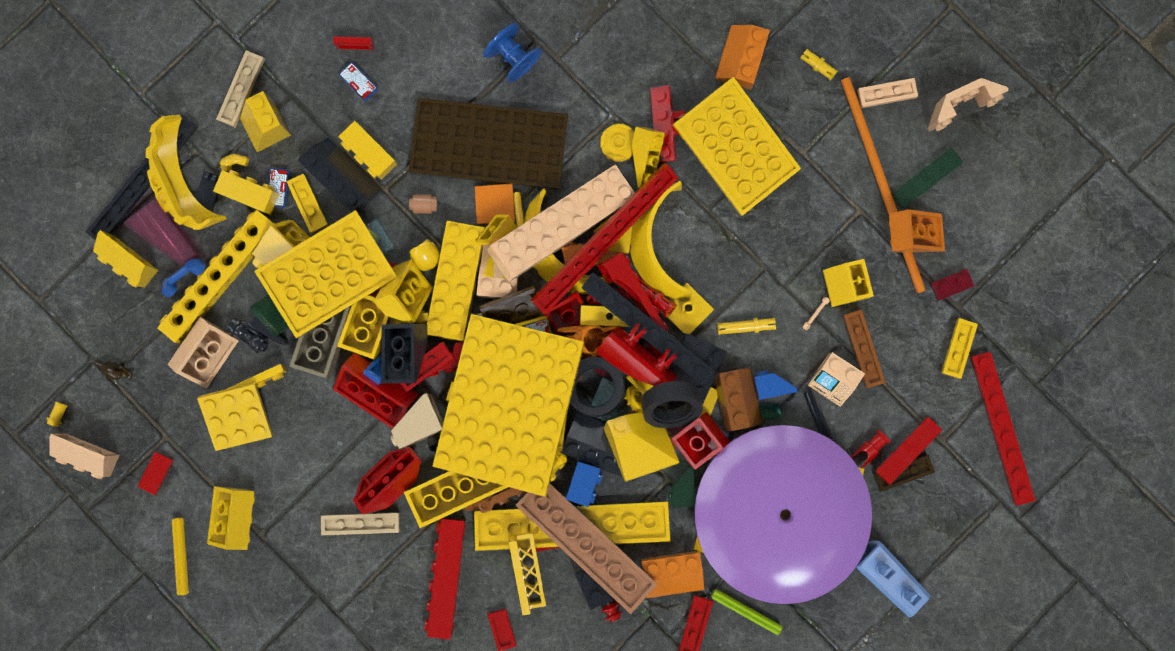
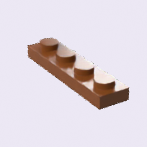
M858 310L843 315L842 317L859 369L865 373L863 376L865 388L886 383L863 311Z

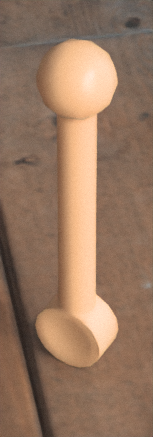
M828 297L822 299L821 305L809 321L804 324L803 329L808 330L811 323L825 304L830 302Z

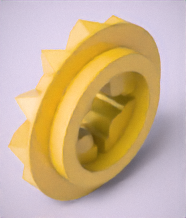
M630 386L625 391L626 396L624 399L628 402L627 405L631 407L632 411H636V413L643 412L641 402L643 395L634 386Z

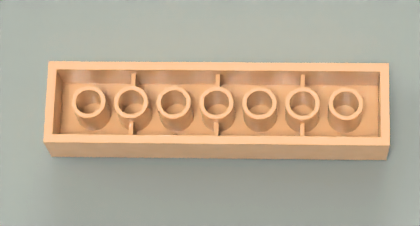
M614 165L490 245L487 252L507 281L511 282L617 212L635 192L617 166Z

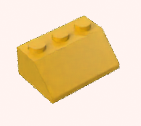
M101 230L98 232L93 252L98 255L97 259L106 265L109 263L113 266L112 271L119 276L124 275L127 277V282L133 287L145 288L158 272V269L114 235Z
M410 259L392 268L397 278L381 287L374 302L385 316L413 324L433 287Z
M214 486L207 539L208 545L226 550H247L250 541L249 532L250 524L252 523V507L255 502L254 491Z

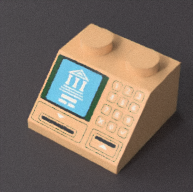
M832 352L826 356L808 386L836 405L841 406L856 389L865 373Z

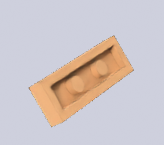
M915 78L863 87L857 90L861 108L918 97Z

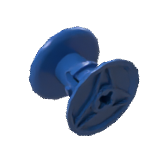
M513 23L498 33L483 53L485 58H492L500 53L505 58L504 61L512 65L507 75L508 83L518 80L529 71L543 52L541 48H535L526 53L522 49L523 46L513 40L519 31L518 23Z

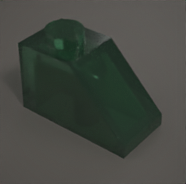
M692 466L685 469L670 487L671 492H667L668 504L671 503L672 508L695 506L694 470Z

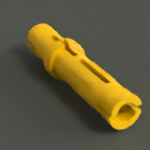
M753 318V320L717 323L718 335L752 331L759 333V331L776 330L775 318L759 320L758 318Z

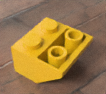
M864 259L823 270L832 307L869 299L874 296Z

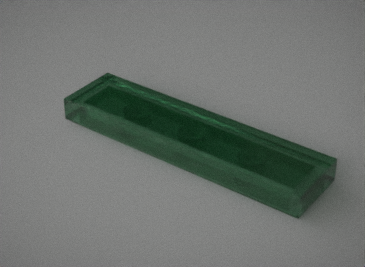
M951 148L891 194L903 209L964 162L954 149Z

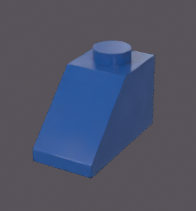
M768 370L758 372L757 377H753L757 400L797 392L796 387L774 373L768 374Z

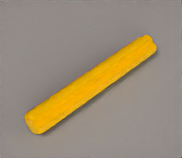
M174 518L172 519L176 590L177 595H186L189 593L184 519Z

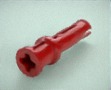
M640 279L641 286L649 293L651 303L662 311L666 318L669 317L676 309L677 304L670 302L664 297V293H658Z

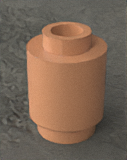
M415 194L413 198L409 199V209L413 210L414 214L437 212V197L432 196V194Z

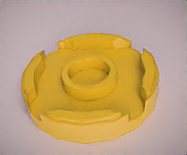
M614 124L608 127L601 136L600 147L603 154L615 162H623L633 156V129L625 124Z

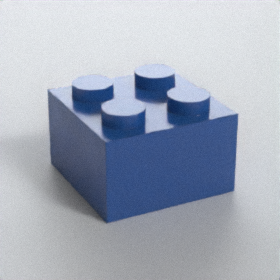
M578 461L566 500L587 507L589 503L593 504L597 491H594L595 485H600L603 476L600 468Z

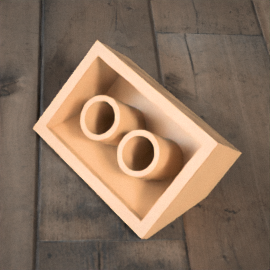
M199 317L167 365L175 373L207 389L239 340L215 324Z
M51 434L49 437L50 456L55 457L56 462L65 465L67 463L72 464L75 470L81 472L89 471L92 477L98 479L111 476L119 458L118 454L69 434Z

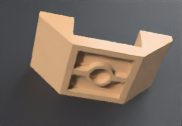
M980 78L946 94L936 103L928 126L929 132L934 129L938 132L952 123L951 119L957 115L954 107L959 102H967L975 97L980 108L985 105L989 108L1004 98L1003 95L1009 91L1008 88Z

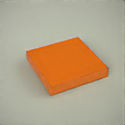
M513 184L475 186L477 225L489 224L496 214L509 215L515 222Z

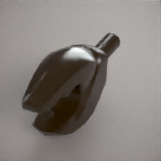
M94 361L95 365L101 367V372L107 378L120 380L121 376L128 379L132 378V373L120 364Z

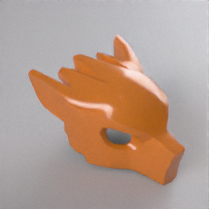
M579 325L559 328L557 331L569 333L566 336L567 338L585 342L581 361L585 358L598 356L596 350L616 327L605 326L601 328L595 325Z

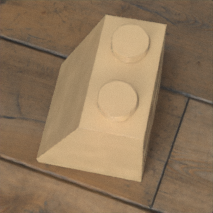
M426 393L422 395L391 430L393 435L390 437L395 447L398 446L399 449L406 448L442 431L444 422L431 394Z

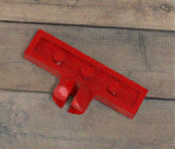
M669 85L650 88L654 130L665 133L658 164L677 161L675 137L679 133L672 124L684 116L686 112L683 110L673 111L671 87Z

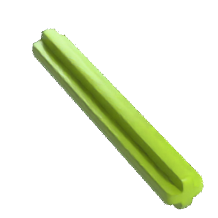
M715 589L711 597L715 601L776 635L781 633L783 627L777 622L718 589Z

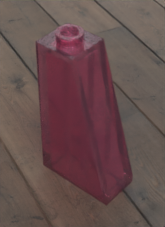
M155 199L123 222L128 228L181 266H185L187 261L201 256L168 212L165 213Z

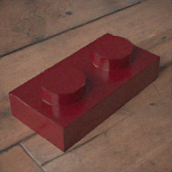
M967 269L930 283L937 301L974 287Z

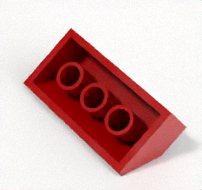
M354 353L342 365L333 390L393 429L413 407L419 394L412 389L407 392L400 383H380L378 385L363 374L371 363Z

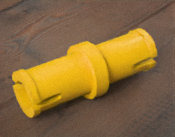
M806 49L804 55L800 58L811 65L815 72L819 71L830 81L838 72V70L827 64L824 58L820 59L809 49Z

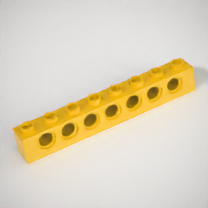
M256 210L248 215L246 218L247 222L234 232L235 236L232 240L227 241L222 246L221 253L211 259L209 262L210 266L197 276L198 280L195 284L190 285L185 290L184 297L176 301L172 306L173 310L160 320L158 329L174 343L181 344L199 317L203 318L252 260L254 257L252 253L269 227L275 224L263 213ZM257 227L258 233L255 236H251V230ZM245 242L244 250L239 251V244ZM232 256L233 263L227 266L226 260ZM220 271L221 276L215 281L214 274ZM204 286H207V287H208V292H207V294L202 295V293H201L202 288H203ZM194 300L196 306L193 310H190L189 304ZM182 315L183 322L178 325L177 318Z

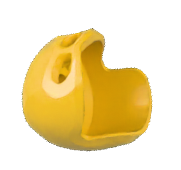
M427 239L410 250V258L419 270L428 271L438 265L440 252L436 245Z

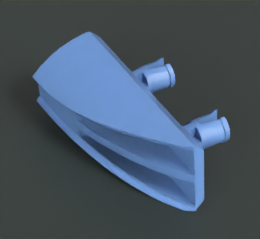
M868 541L865 552L856 568L908 617L914 616L929 600L930 594L880 541Z

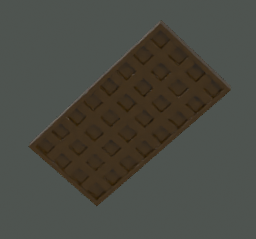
M418 98L409 173L560 190L568 114Z

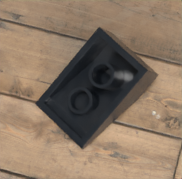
M382 325L381 383L417 382L427 348L428 325Z

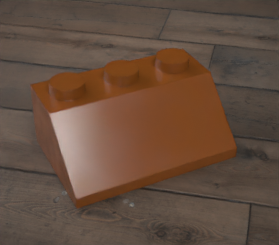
M751 368L716 374L714 382L725 432L763 424Z

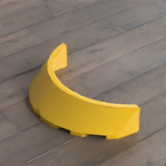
M180 115L162 116L151 125L149 132L152 134L149 147L146 148V158L149 159L150 167L147 174L158 203L165 213L169 212L174 217L176 223L193 228V230H201L226 220L225 215L215 214L203 207L189 191L183 179L177 155V136L182 118Z
M681 181L673 183L633 224L630 241L631 258L639 275L658 293H664L665 297L670 299L692 298L691 290L672 280L662 269L653 250L651 234L653 220L658 207L671 191L682 190Z
M545 189L529 204L524 217V223L540 214L542 200L547 196ZM552 254L533 266V268L538 271V274L546 282H549L564 264ZM584 275L568 292L575 293L577 291L579 294H588L581 287L590 276Z

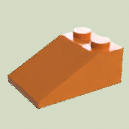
M916 210L889 213L892 252L945 251L942 214Z

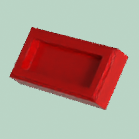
M333 36V44L337 49L374 50V41L371 37Z
M155 452L137 487L157 495L174 460L159 452Z
M503 608L488 613L487 616L497 650L504 651L517 647L507 609Z

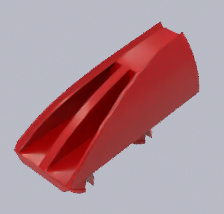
M637 323L629 334L617 326L596 350V353L611 365L641 382L656 386L661 383L674 381L677 378L667 368L677 358L676 353L667 359L671 349H666L659 359L655 358L638 343V340L647 332L646 328L637 333L641 325L640 323Z

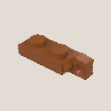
M508 487L477 503L481 512L485 513L491 511L494 504L502 505L510 501L509 497L514 495L520 497L527 492Z

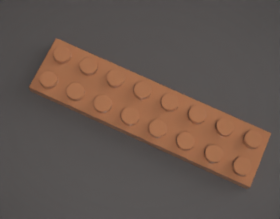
M550 483L545 497L527 492L516 504L518 509L629 614H632L658 585Z

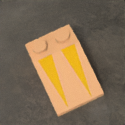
M483 245L477 286L478 298L500 299L517 292L519 276L508 282L487 252L490 245Z

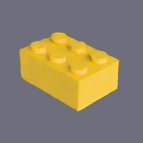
M366 296L351 306L337 347L372 359H376L382 349V325H389V318L391 317L385 316L381 309L378 308L374 302V297Z

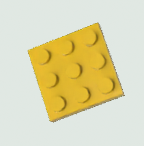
M256 382L201 395L197 398L215 451L272 437L273 433Z

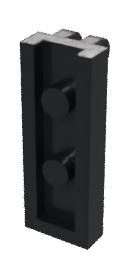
M204 171L195 199L207 210L213 212L219 196L213 190L219 175Z

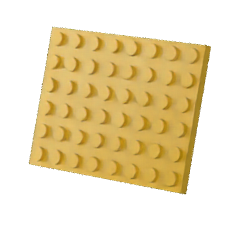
M471 314L433 467L545 497L585 342Z

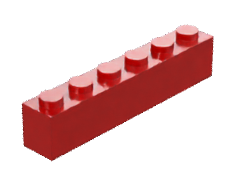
M443 517L441 522H437L436 533H439V539L434 544V553H437L436 561L433 560L431 572H434V580H430L429 592H432V597L427 602V612H430L424 626V631H427V637L448 640L452 638L466 520Z

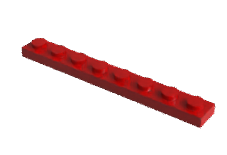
M987 352L972 356L970 359L1014 505L1018 506L1036 501L992 354Z

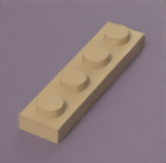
M245 51L216 120L236 128L245 100L249 98L265 61L263 57Z
M400 512L321 516V535L400 532Z

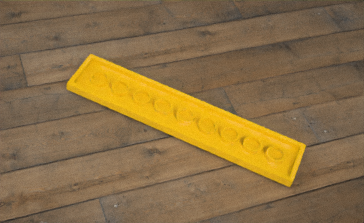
M668 502L591 505L588 507L574 506L614 544L670 541ZM520 509L491 510L485 513L474 511L475 551L510 549V535L532 531L536 548L559 547ZM530 538L519 539V545L527 549L530 545Z

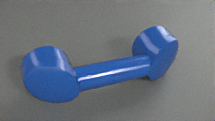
M196 258L187 261L185 266L169 278L163 280L161 293L166 297H171L177 290L176 281L188 272L200 275L205 270L206 264Z

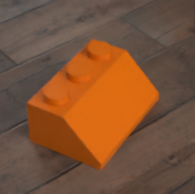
M731 25L715 79L727 82L730 78L734 77L741 87L751 90L770 30L754 25Z
M699 551L641 559L642 570L658 584L647 598L704 590L703 569Z

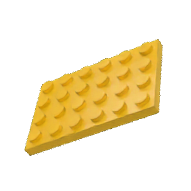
M734 77L730 78L672 124L740 216H743L801 169Z
M356 210L254 271L296 338L397 278Z

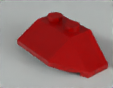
M411 447L392 450L387 453L362 477L353 502L360 512L368 514L391 506L417 481L421 459Z

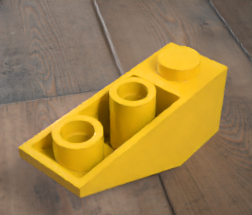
M646 127L635 128L632 151L638 188L657 171L665 135L664 132Z

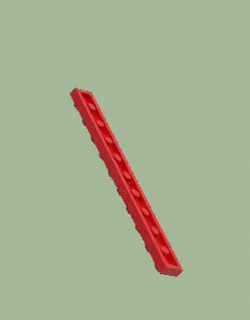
M664 163L531 299L532 303L544 315L556 305L678 179L668 164Z

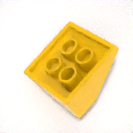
M643 412L624 415L606 422L604 431L625 482L680 463L666 429L648 424L644 419Z

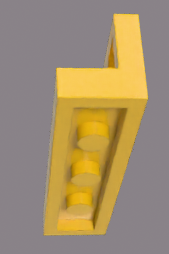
M533 531L509 536V547L522 615H529L532 608L546 606ZM530 538V545L527 550L519 545V539ZM526 555L534 560L530 568L524 565L522 561ZM530 573L537 577V582L534 586L526 582V578ZM534 591L540 595L541 601L530 603L529 596Z

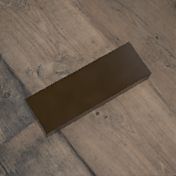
M929 454L917 457L891 485H888L878 474L873 473L879 492L933 474L935 471Z

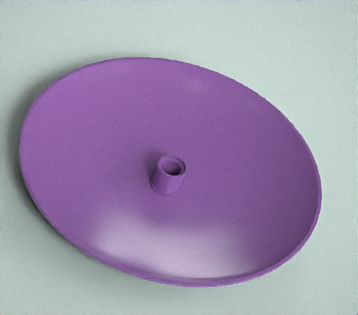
M787 425L769 426L739 436L714 457L707 467L698 488L695 502V525L697 536L706 558L718 575L739 592L760 601L794 604L812 600L828 593L853 572L860 562L869 541L872 525V505L861 471L852 458L839 445L820 433L806 428ZM784 509L789 511V517L786 520L780 518V513Z

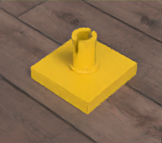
M688 283L683 287L691 290L692 298L670 299L669 301L675 302L677 307L667 317L684 335L685 333L690 334L714 310Z

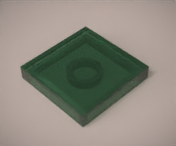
M269 294L250 307L249 310L275 337L289 328Z

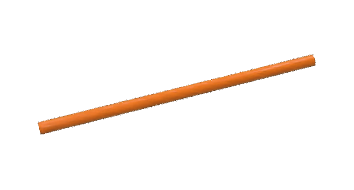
M850 77L841 80L887 212L888 214L898 212ZM913 252L902 253L916 293L926 291Z

